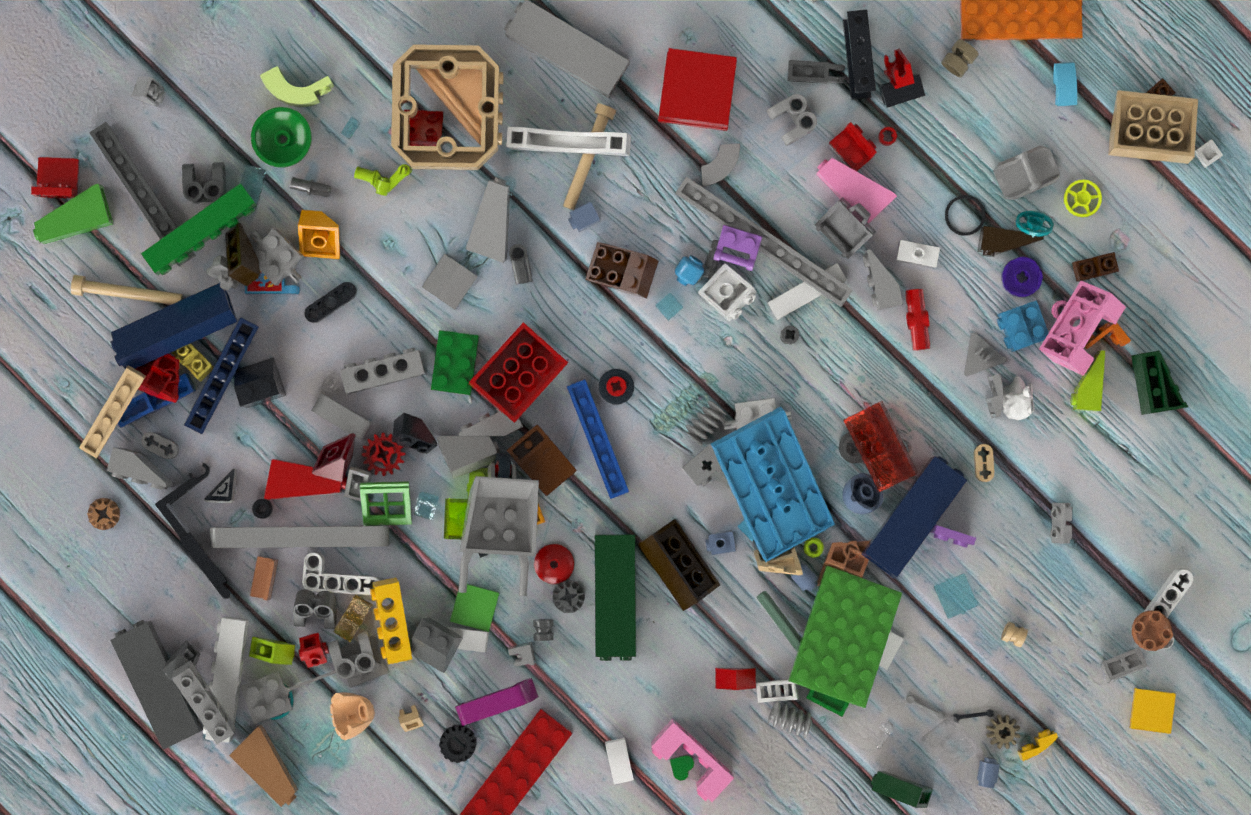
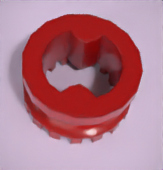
M891 127L883 128L878 134V140L884 146L892 145L897 139V133ZM883 132H891L893 140L885 141L883 139Z

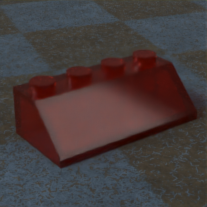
M882 400L843 420L879 492L918 473Z

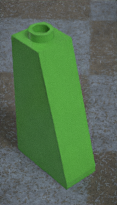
M100 184L93 185L34 222L35 229H33L36 240H39L42 244H47L114 225L103 186Z

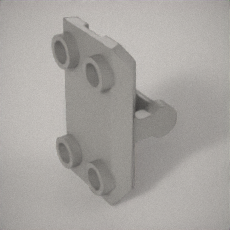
M1038 146L998 163L993 173L1005 199L1016 200L1057 182L1060 172L1049 148Z

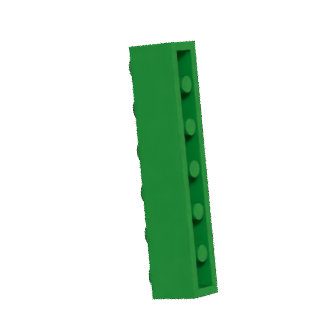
M240 183L146 249L141 255L156 275L162 274L163 276L172 270L171 266L178 262L180 264L189 258L188 254L192 251L197 252L205 247L204 243L209 239L215 240L222 234L221 231L226 227L232 228L239 222L238 219L243 215L247 217L252 214L257 205Z

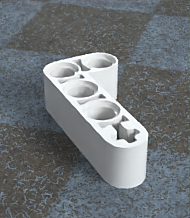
M319 552L309 553L304 559L302 582L304 588L310 591L371 595L370 589L372 587H363V579H365V584L372 583L373 580H382L377 576L324 573L325 560ZM311 556L318 557L319 565L317 567H313L310 564ZM310 576L317 578L318 584L316 587L309 585L308 579ZM331 577L336 578L338 581L336 588H331L328 585ZM350 579L357 580L358 588L356 590L349 588L348 582Z
M1184 569L1174 570L1144 612L1154 611L1155 607L1160 605L1162 614L1168 618L1193 582L1192 573ZM1179 575H1184V582L1180 581ZM1172 589L1174 592V597L1171 600H1168L1166 598V593L1168 590ZM1174 637L1162 649L1170 648L1174 643Z

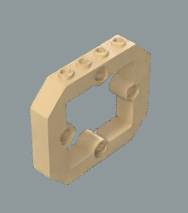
M413 45L393 64L391 146L412 169L479 170L498 151V146L502 145V133H499V125H503V112H499V104L503 105V92H499L500 84H503L504 80L503 72H500L499 66L480 46ZM452 63L454 68L452 71L447 72L443 70L444 65ZM411 68L439 69L440 74L446 79L456 77L459 69L482 70V99L478 103V111L482 117L481 147H457L454 139L447 136L440 138L436 146H409L410 118H413L418 112V105L415 99L410 96ZM409 102L413 105L412 109L407 112L403 111V104ZM486 104H492L494 110L486 113L483 111V107ZM446 143L453 146L449 153L442 151V146Z

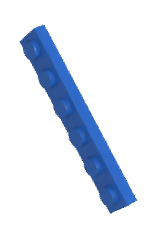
M584 379L566 386L610 499L628 493V487L586 380Z

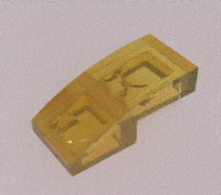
M355 595L333 632L351 642L373 604Z

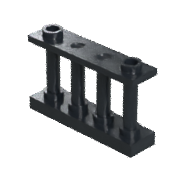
M867 9L847 11V19H844L842 23L851 100L868 99L872 97L871 91H876Z

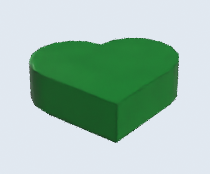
M682 755L669 759L674 777L679 781L685 780L689 775V771L694 767L693 758L689 755Z

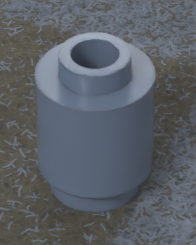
M800 562L803 575H792L791 578L803 591L807 589L810 592L818 585L816 582L818 577L807 564L804 565Z
M984 757V760H980L977 775L979 786L994 788L998 780L1000 764L996 763L997 759Z

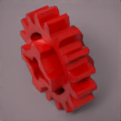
M382 433L380 438L377 434H374L375 440L367 439L369 446H363L367 450L366 453H362V456L367 458L363 464L370 465L367 469L369 471L375 469V475H378L380 471L382 476H386L387 471L393 475V469L400 470L401 468L398 464L405 463L401 459V456L406 455L405 452H401V449L404 447L392 442L393 434H390L388 438L385 433ZM383 441H388L394 446L389 448L384 445ZM375 445L376 451L374 455H371V450ZM382 449L389 452L386 455V460L379 457ZM397 453L396 461L393 464L391 461L392 457ZM379 461L383 463L385 468H380L374 463Z

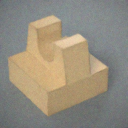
M415 705L411 706L412 712L406 714L404 709L399 710L400 717L398 719L405 732L424 726L423 719Z

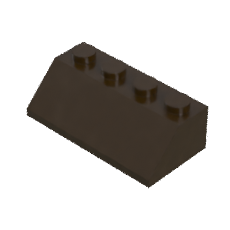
M673 519L638 544L683 611L697 604L720 586V583L676 519Z

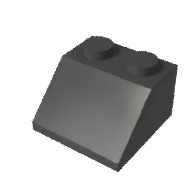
M422 618L412 636L411 654L445 673L463 637L431 618Z

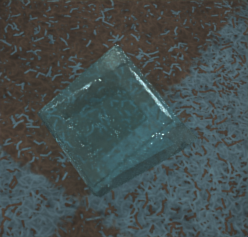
M420 492L414 515L433 520L440 497Z

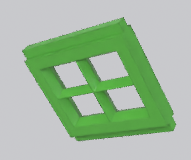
M409 481L360 483L364 526L412 525ZM368 493H383L384 502H369ZM387 493H403V501L388 502ZM404 505V514H389L388 506ZM369 506H384L385 514L370 515Z

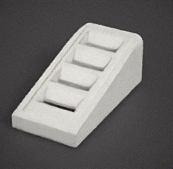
M788 679L756 682L758 703L800 699L799 685L789 682ZM789 684H792L793 695H790ZM772 685H775L776 697H773ZM780 685H784L785 696L781 695ZM764 686H767V690H768V697H767V698H765Z

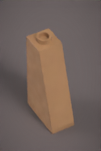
M259 725L229 756L281 807L285 803L289 806L297 797L295 793L298 791V788L265 728Z

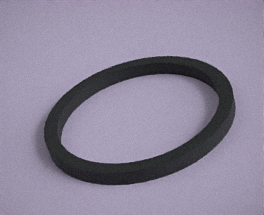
M968 195L958 196L946 207V224L951 231L958 235H972L983 226L985 209L982 203L975 197ZM964 198L975 201L982 211L980 225L975 230L966 233L954 229L948 219L950 206L955 201Z

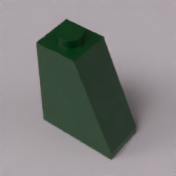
M878 771L873 776L871 785H873L872 791L915 808H927L933 792V788L884 771Z

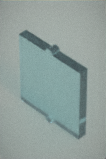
M964 573L952 579L947 578V581L933 586L947 619L959 614H965V611L978 606Z

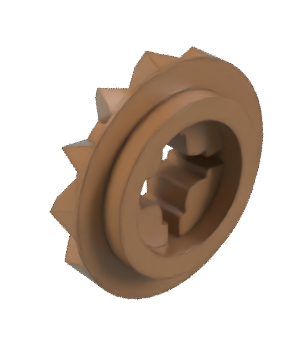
M108 498L96 499L89 505L87 512L88 522L99 530L113 528L120 518L118 505ZM107 508L106 514L109 518L104 517L99 520L100 513L97 510L103 511Z

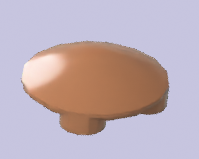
M1159 611L1140 613L1132 624L1131 634L1134 641L1139 647L1147 651H1157L1164 648L1173 637L1170 621Z

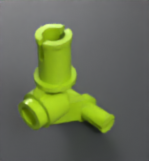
M403 164L398 167L397 171L390 178L382 177L378 170L372 171L357 166L354 178L370 182L376 189L375 193L387 196L413 169L411 166Z

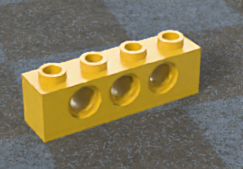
M395 577L372 582L373 589H370L372 601H376L377 608H373L375 620H379L380 627L377 628L379 640L382 639L383 647H380L382 659L386 658L388 664L412 660L398 579ZM391 598L392 602L389 605H382L384 599ZM388 618H395V622L393 624H385ZM392 637L399 638L395 644H389V640Z

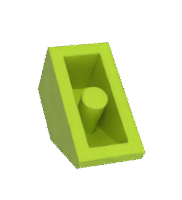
M252 637L249 657L272 664L292 665L295 645L283 641Z

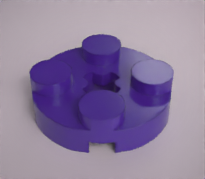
M1018 257L1009 261L1004 266L1001 274L1004 290L1012 296L1019 298L1032 295L1040 288L1043 280L1041 269L1034 260L1028 257ZM1021 272H1024V276L1027 277V280H1023V282L1020 283L1019 279L1017 278V275H1019Z

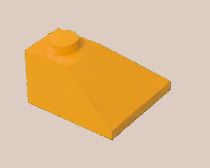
M302 210L298 222L299 252L304 257L340 259L339 225L322 211Z

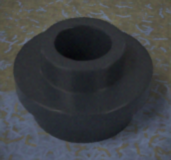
M258 499L252 506L253 514L260 519L269 517L273 511L272 504L267 499ZM261 505L266 506V511L264 513L260 512L259 507Z

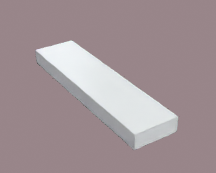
M838 263L824 270L842 283L847 281ZM803 282L769 301L767 304L776 320H779L822 294Z

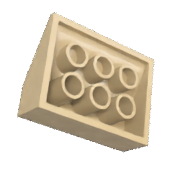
M1118 90L1110 131L1108 155L1188 164L1195 157L1198 99Z

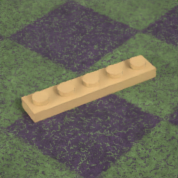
M129 365L127 366L79 449L95 458L99 456L146 376Z

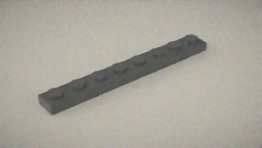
M105 122L89 132L160 240L175 230L177 226L108 123ZM192 251L188 254L189 258L180 264L177 262L176 264L180 267L196 256L195 253Z

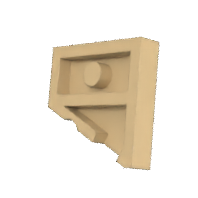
M795 547L768 562L762 558L759 550L753 551L759 571L803 575Z

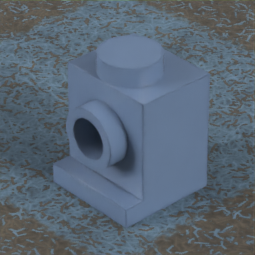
M733 531L709 534V539H705L706 550L711 551V555L736 551ZM723 540V547H717L716 542Z

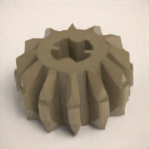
M997 715V722L991 718L990 722L993 726H986V729L991 731L986 734V737L992 738L990 744L994 745L997 743L998 749L1002 748L1003 743L1005 748L1009 749V742L1016 745L1017 743L1013 738H1020L1021 736L1015 733V731L1020 730V726H1014L1017 721L1014 718L1009 721V715H1005L1003 719L1001 715ZM1005 727L1007 734L1001 735L999 730H1003Z

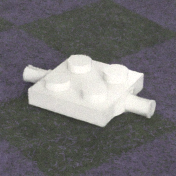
M775 398L734 403L735 420L724 421L723 425H727L723 426L724 430L732 428L738 430L748 423L776 409ZM791 411L785 412L788 420H792V416H789Z

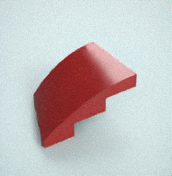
M166 354L135 368V370L146 376L138 390L176 403L179 399L180 360L170 354Z

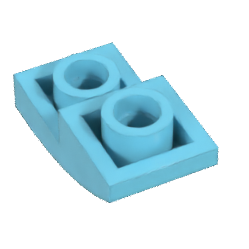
M1054 63L1055 105H1077L1075 63Z

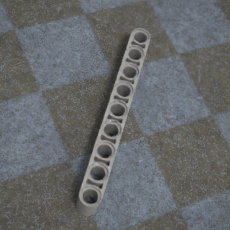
M389 526L210 527V548L389 546Z

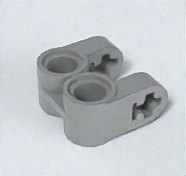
M794 94L766 111L771 120L787 112L794 121L796 128L781 137L786 146L811 133L817 125L816 116L809 108L805 97L800 94ZM798 101L801 103L802 108L794 110L791 107V103ZM808 118L812 125L808 128L804 127L801 124V120Z
M367 631L357 634L362 653L343 658L338 640L328 642L334 669L340 678L348 679L368 673L375 667L376 659ZM368 657L371 660L370 667L363 668L360 665V659ZM342 663L350 664V673L345 674L341 672L340 665Z

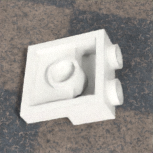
M726 263L698 291V294L729 322L732 318L736 320L741 315V309L745 304L750 305L755 300V294L757 293L753 286Z

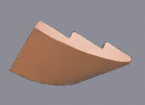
M871 540L832 543L818 577L817 586L820 585L826 566L862 578L869 560L861 555V553Z

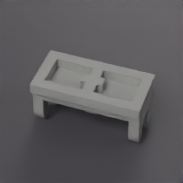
M532 642L509 647V655L518 654V659L513 663L515 666L526 664L531 666L535 664L536 659Z
M1140 647L1101 662V670L1105 672L1107 683L1143 670L1148 666Z

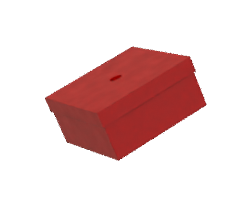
M669 48L666 57L658 122L728 131L737 57Z

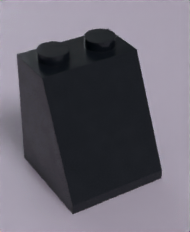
M274 357L239 368L235 372L234 389L240 407L250 408L286 396Z

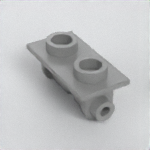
M1052 503V543L1065 544L1070 543V540H1072V525H1066V521H1072L1073 507H1070L1071 503Z

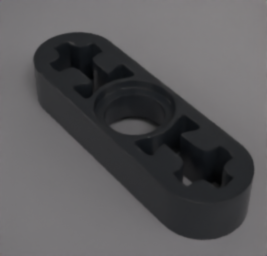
M350 282L340 284L309 305L304 312L305 318L311 323L320 322L356 297L357 289L355 285ZM345 286L348 288L352 287L353 290L350 291L351 296L344 295L341 297L344 300L343 302H340L339 297L334 294L337 291L339 295L342 294ZM328 297L336 299L335 307H326L325 301ZM321 303L322 307L327 312L324 314V312L321 310L317 313V319H315L314 317L310 318V310L313 309L316 311L320 309L321 307L318 306V304Z

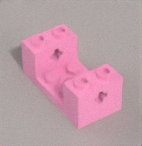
M1080 281L1039 350L1054 363L1084 376L1094 358L1083 348L1101 319L1116 324L1126 306L1112 293ZM1080 319L1079 325L1073 327L1074 322Z
M672 718L652 740V753L660 760L664 758L667 761L684 743L683 748L691 755L695 753L698 756L699 762L708 769L696 782L697 794L703 800L707 801L709 799L713 802L734 779L733 773Z

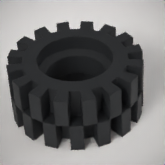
M453 725L447 728L442 734L439 743L441 754L443 753L444 758L456 763L467 761L473 755L477 745L473 731H470L467 726L464 727L462 725ZM460 736L464 738L466 746L462 751H454L451 748L450 741L453 737Z

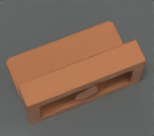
M257 556L250 596L263 598V600L267 601L271 599L278 565L277 559Z

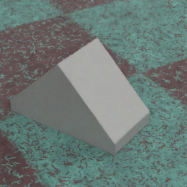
M350 466L344 497L361 502L360 483L370 482L373 472Z

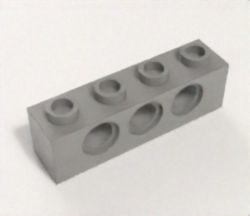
M415 348L403 350L401 355L396 356L395 353L383 355L384 359L376 361V358L364 360L362 365L357 366L356 363L344 365L345 369L340 370L346 394L426 375L421 352L419 350L415 351ZM400 360H406L408 364L404 371H399L397 368V363ZM381 365H386L388 368V372L384 376L378 374V368ZM361 370L368 372V378L365 381H361L358 378Z
M190 660L174 670L172 680L216 744L234 735L235 724L192 661Z

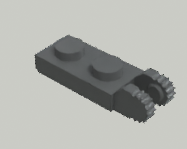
M789 60L787 81L824 84L828 82L844 83L843 77L828 75L829 70L840 72L844 71L845 66L829 64V62Z

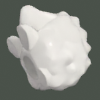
M1015 376L1013 382L1003 388L1002 411L1009 419L1019 421L1026 419L1034 412L1033 384L1028 383L1026 386L1019 376Z

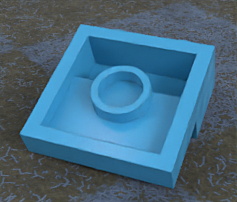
M1037 300L998 314L997 324L1000 330H1004L1006 336L1004 342L1007 349H1011V352L1045 340L1049 333Z

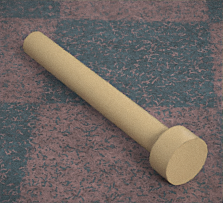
M598 103L594 112L597 114V118L591 132H604L608 120H613L616 110ZM582 154L563 207L570 210L575 209L595 154Z
M74 275L71 282V294L83 296L84 292L170 305L183 300V294L87 281L86 277L81 275Z

